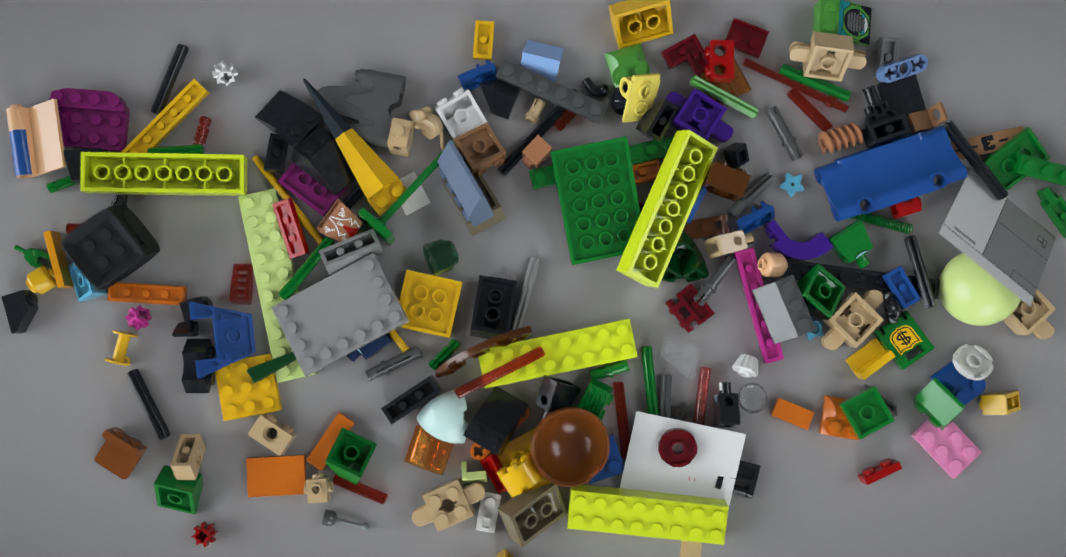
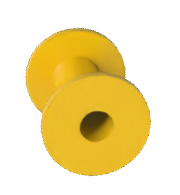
M112 330L113 333L119 334L113 357L105 358L104 360L114 364L130 366V359L126 356L130 338L138 337L139 335L122 330Z

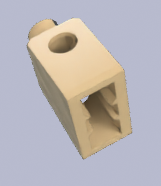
M393 117L387 143L390 154L409 158L415 132V122Z
M743 230L719 235L703 242L709 260L747 249V245L752 244L754 240L750 232L744 234Z

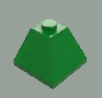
M342 427L325 463L339 477L357 485L377 444Z

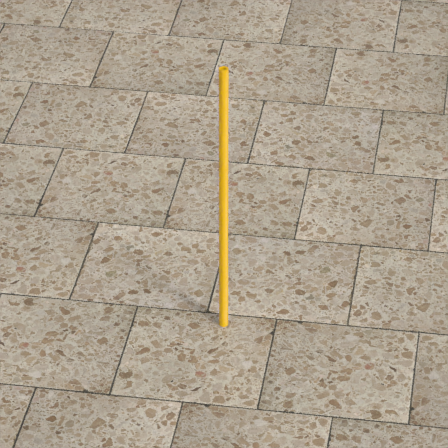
M258 155L254 156L252 161L273 188L276 189L283 200L291 198L271 172L264 171V162ZM293 201L299 221L319 245L324 239ZM395 330L388 333L403 353L409 349Z

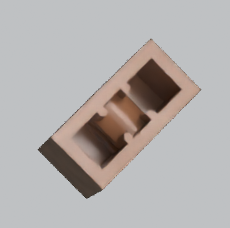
M537 135L522 151L523 163L530 170L532 168H540L551 156L550 151H552V147L542 137Z

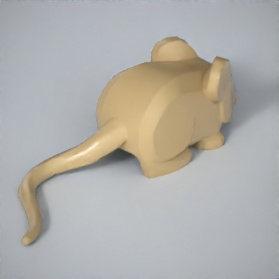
M427 106L411 111L409 116L415 122L414 127L416 129L421 128V133L430 140L439 135L440 147L444 150V124L438 116L432 114L433 109Z

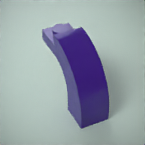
M771 220L764 225L767 236L775 240L769 246L776 253H781L787 259L809 260L820 257L834 248L823 232L815 234L806 242H796L787 237L775 220Z

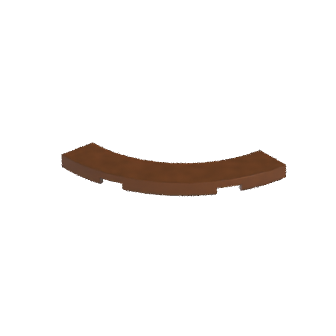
M526 326L506 332L464 350L439 366L434 371L436 378L454 374L458 369L466 365L467 359H476L490 352L489 348L504 347L525 340L532 333L531 327Z

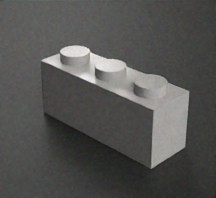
M374 229L319 250L329 276L372 253H375L377 257L383 255Z

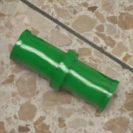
M622 360L612 364L606 363V366L590 370L592 378L600 380L609 376L613 378V375L630 371L627 360Z

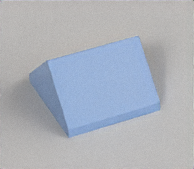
M527 40L520 66L556 82L564 48Z

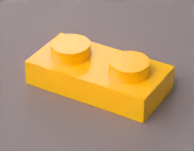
M475 20L474 60L492 61L494 21Z

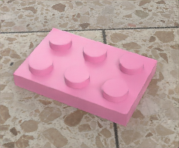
M927 420L911 435L953 479L982 453L954 422L941 430L939 427L935 428Z

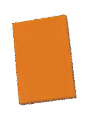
M306 454L246 458L248 497L305 494L304 483L307 480Z

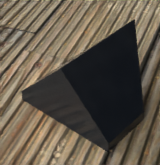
M500 79L480 83L491 113L509 120L521 89Z

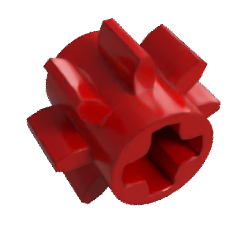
M206 521L201 523V527L197 525L193 528L196 532L191 537L195 538L196 545L203 544L204 547H207L209 542L213 543L216 541L214 536L218 533V530H215L213 527L214 523L207 525Z

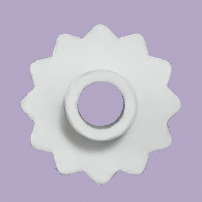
M741 354L732 365L733 370L737 371L740 376L746 378L758 376V360L751 355Z

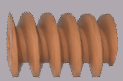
M854 122L842 125L841 127H835L834 129H828L826 132L821 131L818 134V143L823 154L826 153V149L830 154L833 153V147H835L836 151H841V145L844 149H848V143L851 147L856 145V141L859 145L863 144L861 129Z

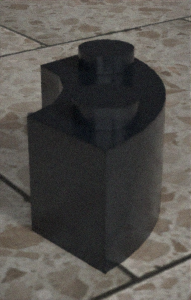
M210 339L186 340L182 351L184 367L181 379L186 393H209L211 385L215 383L213 372L202 378H197L195 361L213 359L215 357L216 350L212 346Z

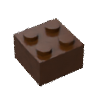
M714 161L710 165L702 186L707 189V192L733 202L741 199L744 196L751 175L747 174L745 169L739 167L734 169L728 167L729 164L726 162Z

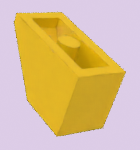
M1019 390L981 395L979 406L983 411V415H1008L1021 410Z

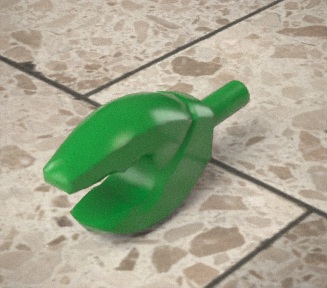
M18 245L14 247V249L25 254L24 259L35 268L40 266L47 267L40 262L42 257L50 261L49 253L46 250L40 248H28L26 250Z

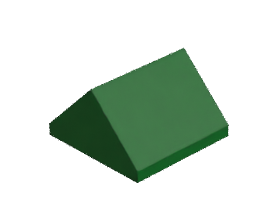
M820 264L815 265L797 282L802 296L828 318H832L846 286Z

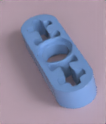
M914 54L881 65L876 72V77L878 81L885 83L897 81L924 71L928 66V59L925 55ZM904 63L905 70L901 74L899 68Z

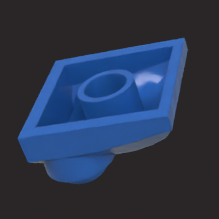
M953 360L929 377L931 380L936 377L963 405H966L980 395L986 388L984 379L971 380L961 375L955 368Z

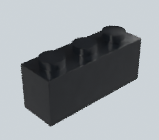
M430 375L382 407L381 410L392 425L443 390L434 376Z

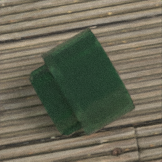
M439 239L423 245L424 258L433 276L453 270L454 265H457L459 261L458 253L452 241Z

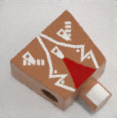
M339 198L317 227L321 234L340 242L364 232L359 229L363 224L361 219Z

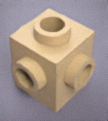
M324 473L312 474V477L308 478L306 483H304L305 495L307 494L308 504L328 502L331 499L334 485L333 481H330V475L324 476Z

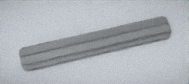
M537 257L530 258L511 329L516 330L522 327L540 264V259Z

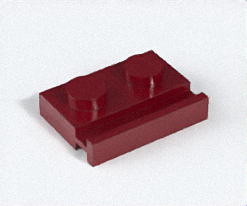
M734 18L725 40H734L735 50L759 58L769 31Z

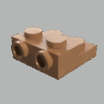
M488 123L482 124L454 138V143L463 156V160L472 176L475 174L481 176L488 171L487 168L493 165L494 167H499L506 159V151Z

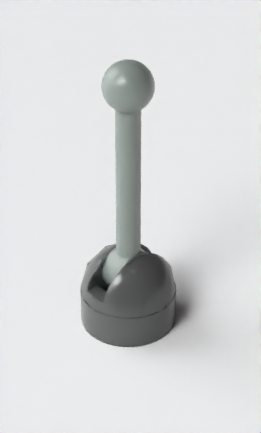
M326 509L322 525L332 526L339 522L360 527L364 531H367L370 527L368 523L360 524L339 519L334 511Z

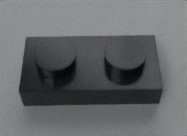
M270 133L264 171L284 174L289 143L277 134Z

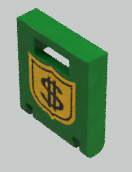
M906 310L901 313L902 316L900 315L898 323L892 324L887 322L880 327L884 335L879 330L873 332L884 349L891 350L896 357L893 358V361L900 370H904L935 349ZM917 346L921 352L908 360L905 354Z

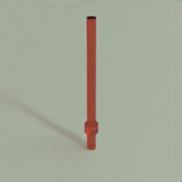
M745 58L742 64L823 102L824 106L833 107L844 113L849 108L848 105L837 101L831 95L826 96Z

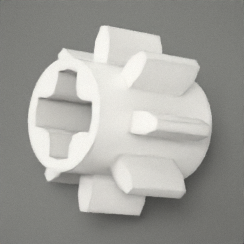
M221 61L218 65H214L216 71H213L212 74L213 78H217L218 84L222 83L228 86V84L235 82L234 76L238 75L236 69H233L231 62L228 64Z

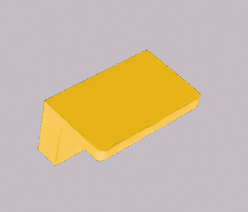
M873 338L845 361L858 379L865 380L896 356L891 350H885L877 338Z

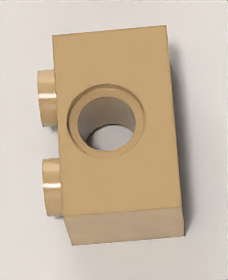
M271 413L262 414L247 435L277 455L285 454L297 434L293 432L294 429L290 425H283L278 422V418ZM271 428L276 429V438L270 435Z
M181 434L170 465L176 480L197 479L206 450L201 434Z

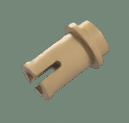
M535 98L529 112L525 114V120L531 124L539 122L538 117L546 105L545 102Z

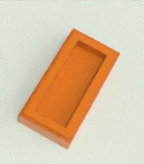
M777 397L770 415L808 430L815 412Z

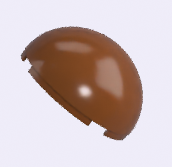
M564 407L546 415L537 425L531 441L532 459L537 470L548 481L564 487L580 486L591 481L605 466L610 450L609 436L603 423L593 413L578 407Z

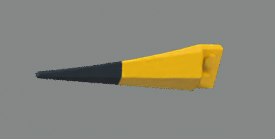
M303 78L305 86L338 144L366 200L378 217L382 216L406 190L405 186L399 180V177L336 110Z

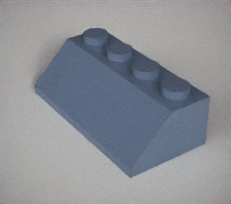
M450 140L437 161L441 167L438 172L443 180H448L446 186L450 193L455 192L456 196L453 199L457 206L464 208L461 213L466 222L471 221L475 227L493 217L494 213L453 141Z

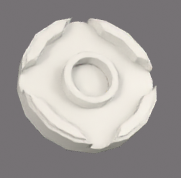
M964 344L953 354L955 368L968 379L983 380L994 369L991 355L978 345Z

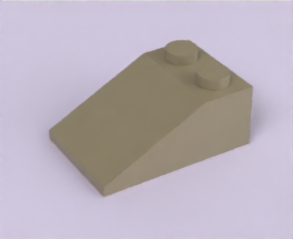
M477 174L473 175L484 194L494 216L475 227L471 221L466 222L461 213L464 208L462 206L459 208L453 199L456 196L455 192L451 194L446 183H444L448 194L472 236L506 219L500 203L484 177Z
M554 483L512 497L498 507L509 537L521 547H524L567 514L559 489Z

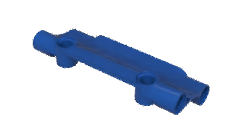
M939 126L838 158L833 163L815 168L814 175L827 194L834 219L839 222L942 189L948 184L966 179L967 170L956 155L946 129L943 126ZM935 176L937 177L936 184L933 182ZM862 200L865 201V207L863 209H861L860 203Z

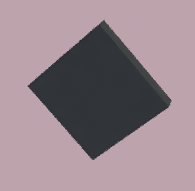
M916 74L891 83L881 82L877 84L881 101H887L888 106L898 115L904 113L908 115L926 110Z

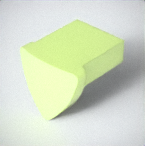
M461 461L463 484L488 482L486 471L468 472L467 461Z

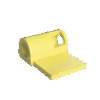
M659 73L633 75L632 77H623L620 80V93L627 99L622 117L623 122L640 121L642 116L652 108L661 81ZM623 84L628 85L627 92H624Z

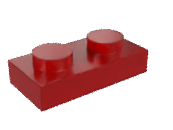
M887 458L880 461V465L876 467L871 466L863 469V473L859 474L858 477L861 483L869 485L901 470L902 466L899 461Z

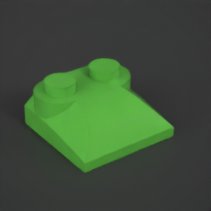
M641 44L604 54L614 90L619 88L620 80L623 77L650 74V67L646 61Z

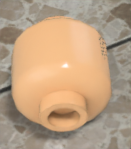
M767 252L761 255L757 262V267L762 276L778 278L786 272L788 263L781 253Z

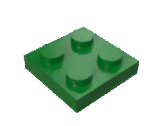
M874 385L839 404L854 433L860 440L895 421L877 387Z

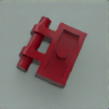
M692 283L675 295L679 299L678 303L675 304L672 299L665 302L670 314H674L680 322V327L684 328L688 333L694 330L690 324L693 320L698 325H701L715 314L706 302L703 306L698 304L702 297L697 302L694 301L693 298L697 295L698 291ZM683 306L690 314L688 317H685L679 310Z

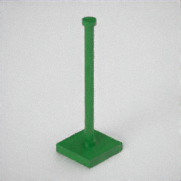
M442 152L380 218H375L365 208L358 212L361 221L370 229H374V232L387 244L391 245L395 239L393 233L385 227V223L439 166L437 161Z

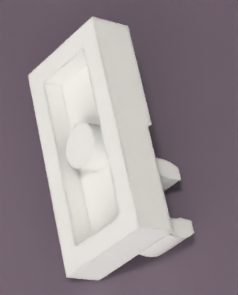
M485 491V496L480 502L475 530L495 532L501 494Z

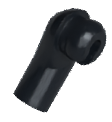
M590 77L582 81V84L591 96L605 97L608 95L610 88L607 84L595 85Z

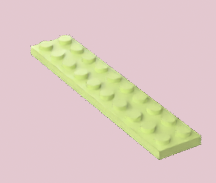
M274 188L238 196L272 359L293 352L271 307L284 301L278 293L295 274L293 261L289 257L272 204L279 202L278 193ZM297 288L290 297L299 293V289ZM297 360L275 372L277 383L306 377Z

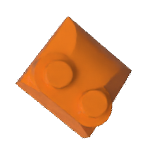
M824 395L819 433L859 440L839 406L841 402L847 399Z

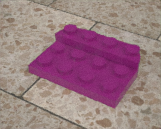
M62 88L52 91L49 100L57 99L64 147L83 149L103 148L107 151L121 152L127 146L130 109L121 97L112 92Z

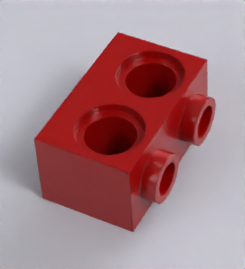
M711 40L708 46H705L704 52L705 58H708V65H705L704 71L705 77H708V82L731 83L734 79V40ZM715 49H720V50H722L723 55H722V56L717 55L714 50H715ZM714 68H721L723 74L718 75Z

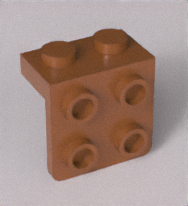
M118 427L106 429L101 436L106 441L94 460L105 469L125 480L129 478L148 447L143 445L138 439L130 437L124 430Z

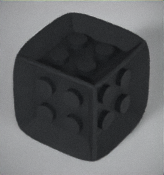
M124 204L111 205L107 209L98 212L76 227L61 241L62 248L85 278L100 290L111 287L117 281L129 276L160 252V247L155 238L140 219Z

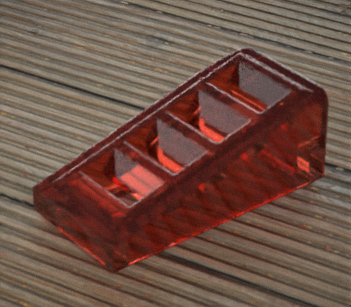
M234 264L229 301L231 303L241 305L252 304L254 271L252 264ZM239 271H247V274H239ZM238 279H246V282H239ZM238 287H245V290L238 289Z

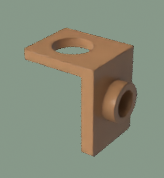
M938 102L927 110L907 115L913 132L932 129L948 120L942 102ZM936 109H938L941 113V117L939 120H937L934 117V111Z

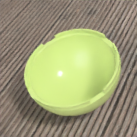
M960 253L952 258L943 268L939 277V297L943 306L954 318L967 324L986 326L998 323L1009 317L1021 301L1019 297L964 253Z

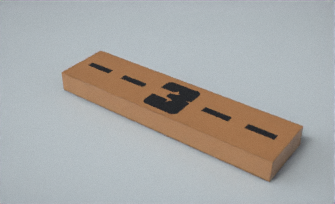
M1023 125L968 138L967 140L979 156L993 153L1023 130ZM951 142V145L960 160L966 159L960 152V150L956 147V145L953 142Z

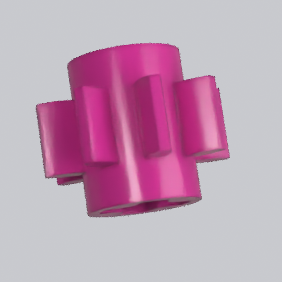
M141 305L136 307V309L134 307L129 309V315L125 317L129 324L128 327L131 326L136 331L142 327L145 329L149 326L147 321L152 319L149 309L142 308Z

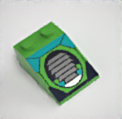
M819 0L814 5L813 32L852 36L853 45L869 46L872 8L845 0Z

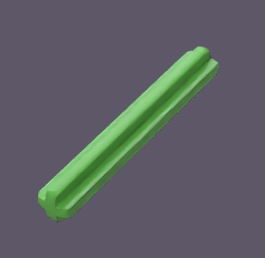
M694 75L690 80L691 86L751 118H754L759 111L757 107L697 75Z

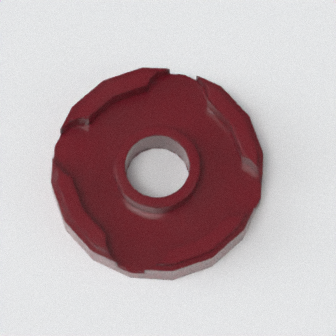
M673 428L667 430L661 436L658 442V451L661 459L670 466L683 467L689 465L696 456L697 443L689 431L683 428ZM674 444H682L683 449L680 452H674L672 450Z

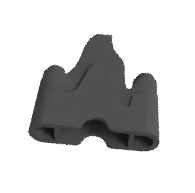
M360 69L356 70L354 80L358 84L351 86H326L317 90L340 116L359 122L358 124L349 125L367 144L389 149L387 143L393 119L391 113L402 104L406 76Z

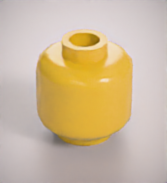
M40 266L28 273L27 280L25 281L33 293L44 294L57 286L53 269H48L45 266Z

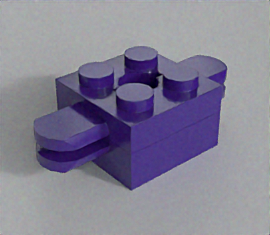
M694 88L688 99L675 91L670 92L665 99L680 108L671 124L680 131L691 130L705 140H708L711 136L721 143L727 142L732 137L733 128L720 120L727 108L701 91Z

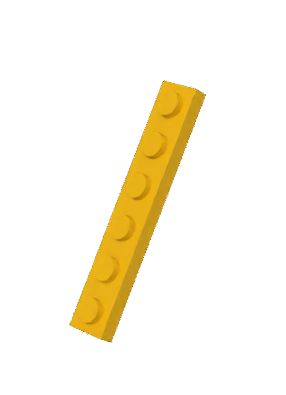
M193 79L120 153H148L149 148L157 147L210 93L196 79Z

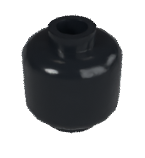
M623 86L624 92H627L628 86ZM616 88L613 92L611 107L615 113L623 115L627 99L622 96L620 89Z

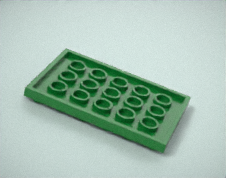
M627 136L550 151L571 264L576 265L623 255L640 216Z

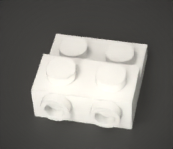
M460 88L453 92L454 96L447 100L445 97L437 102L438 106L435 107L453 140L482 124L488 123L469 89L464 90Z

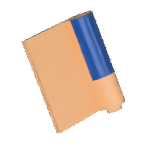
M51 99L29 108H25L21 104L10 105V108L6 109L15 178H33L65 168L66 160L57 99Z

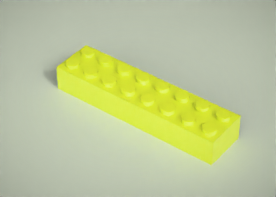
M691 130L676 131L616 271L645 286L659 287L718 147Z
M81 152L80 191L86 194L243 196L248 194V158L245 155Z
M630 319L523 340L504 347L489 348V353L479 357V362L486 389L638 356Z
M583 484L570 487L567 528L724 545L729 506L725 499Z

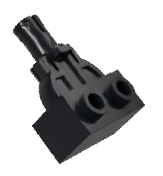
M874 85L862 90L868 103L867 108L864 109L866 114L864 120L865 129L861 131L867 149L901 138L911 132L905 113L898 115L888 106L887 101H881Z

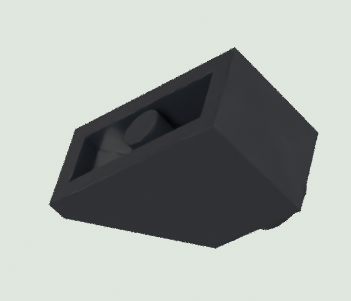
M663 99L642 116L635 129L648 138L661 142L680 108L667 99Z
M21 290L2 296L11 334L25 333L39 309L37 295L31 290Z

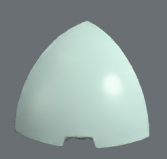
M462 389L445 392L429 401L421 409L416 419L426 432L445 442L465 443L466 437L463 434L468 427V423L464 419L467 405Z

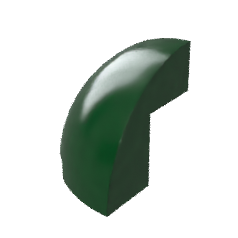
M685 231L681 233L663 275V281L675 282L676 279H686V282H693L709 276L706 262L699 248Z

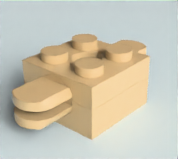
M814 31L809 43L794 41L789 46L790 60L802 62L804 77L842 82L847 68L860 70L865 67L867 62L865 51L854 49L852 36Z
M1037 289L1031 306L1021 300L1016 310L1002 321L1016 335L1028 336L1032 333L1037 339H1049L1054 334L1055 329L1046 318L1056 308Z
M868 290L861 297L856 292L848 293L838 303L832 318L825 316L822 320L830 328L821 338L822 346L827 350H837L845 342L849 347L857 348L884 321L875 311L884 301L881 292L878 290Z
M459 476L427 490L422 495L425 504L414 510L412 521L419 527L434 522L437 532L471 518L475 514L472 504L484 498L485 487L480 482L464 486Z

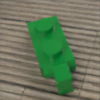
M1049 187L1040 189L1036 193L1041 200L1042 208L1063 238H1066V201L1056 192L1052 193Z

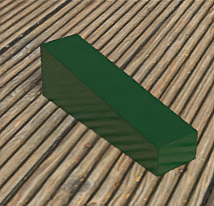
M291 352L246 369L253 383H258L297 359L294 353Z

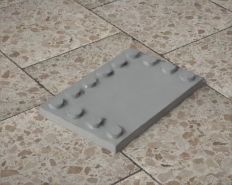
M375 253L358 260L271 307L305 376L315 373L410 322Z

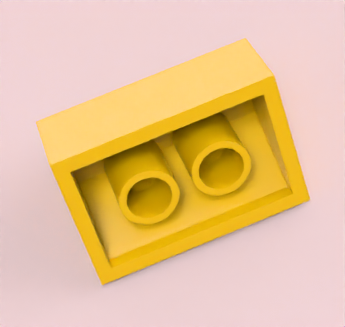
M625 0L608 5L611 24L619 49L673 34L670 0Z

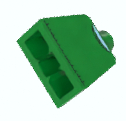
M862 220L853 222L828 238L834 247L832 250L845 264L855 260L860 269L870 264L865 253L872 250L873 245Z

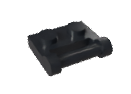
M740 460L736 480L748 482V486L746 488L734 484L733 492L752 499L761 466ZM718 476L715 488L721 489L724 477Z

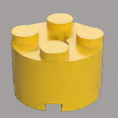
M530 452L521 457H516L510 462V466H505L497 472L511 497L523 493L522 490L532 487L543 478L537 470Z

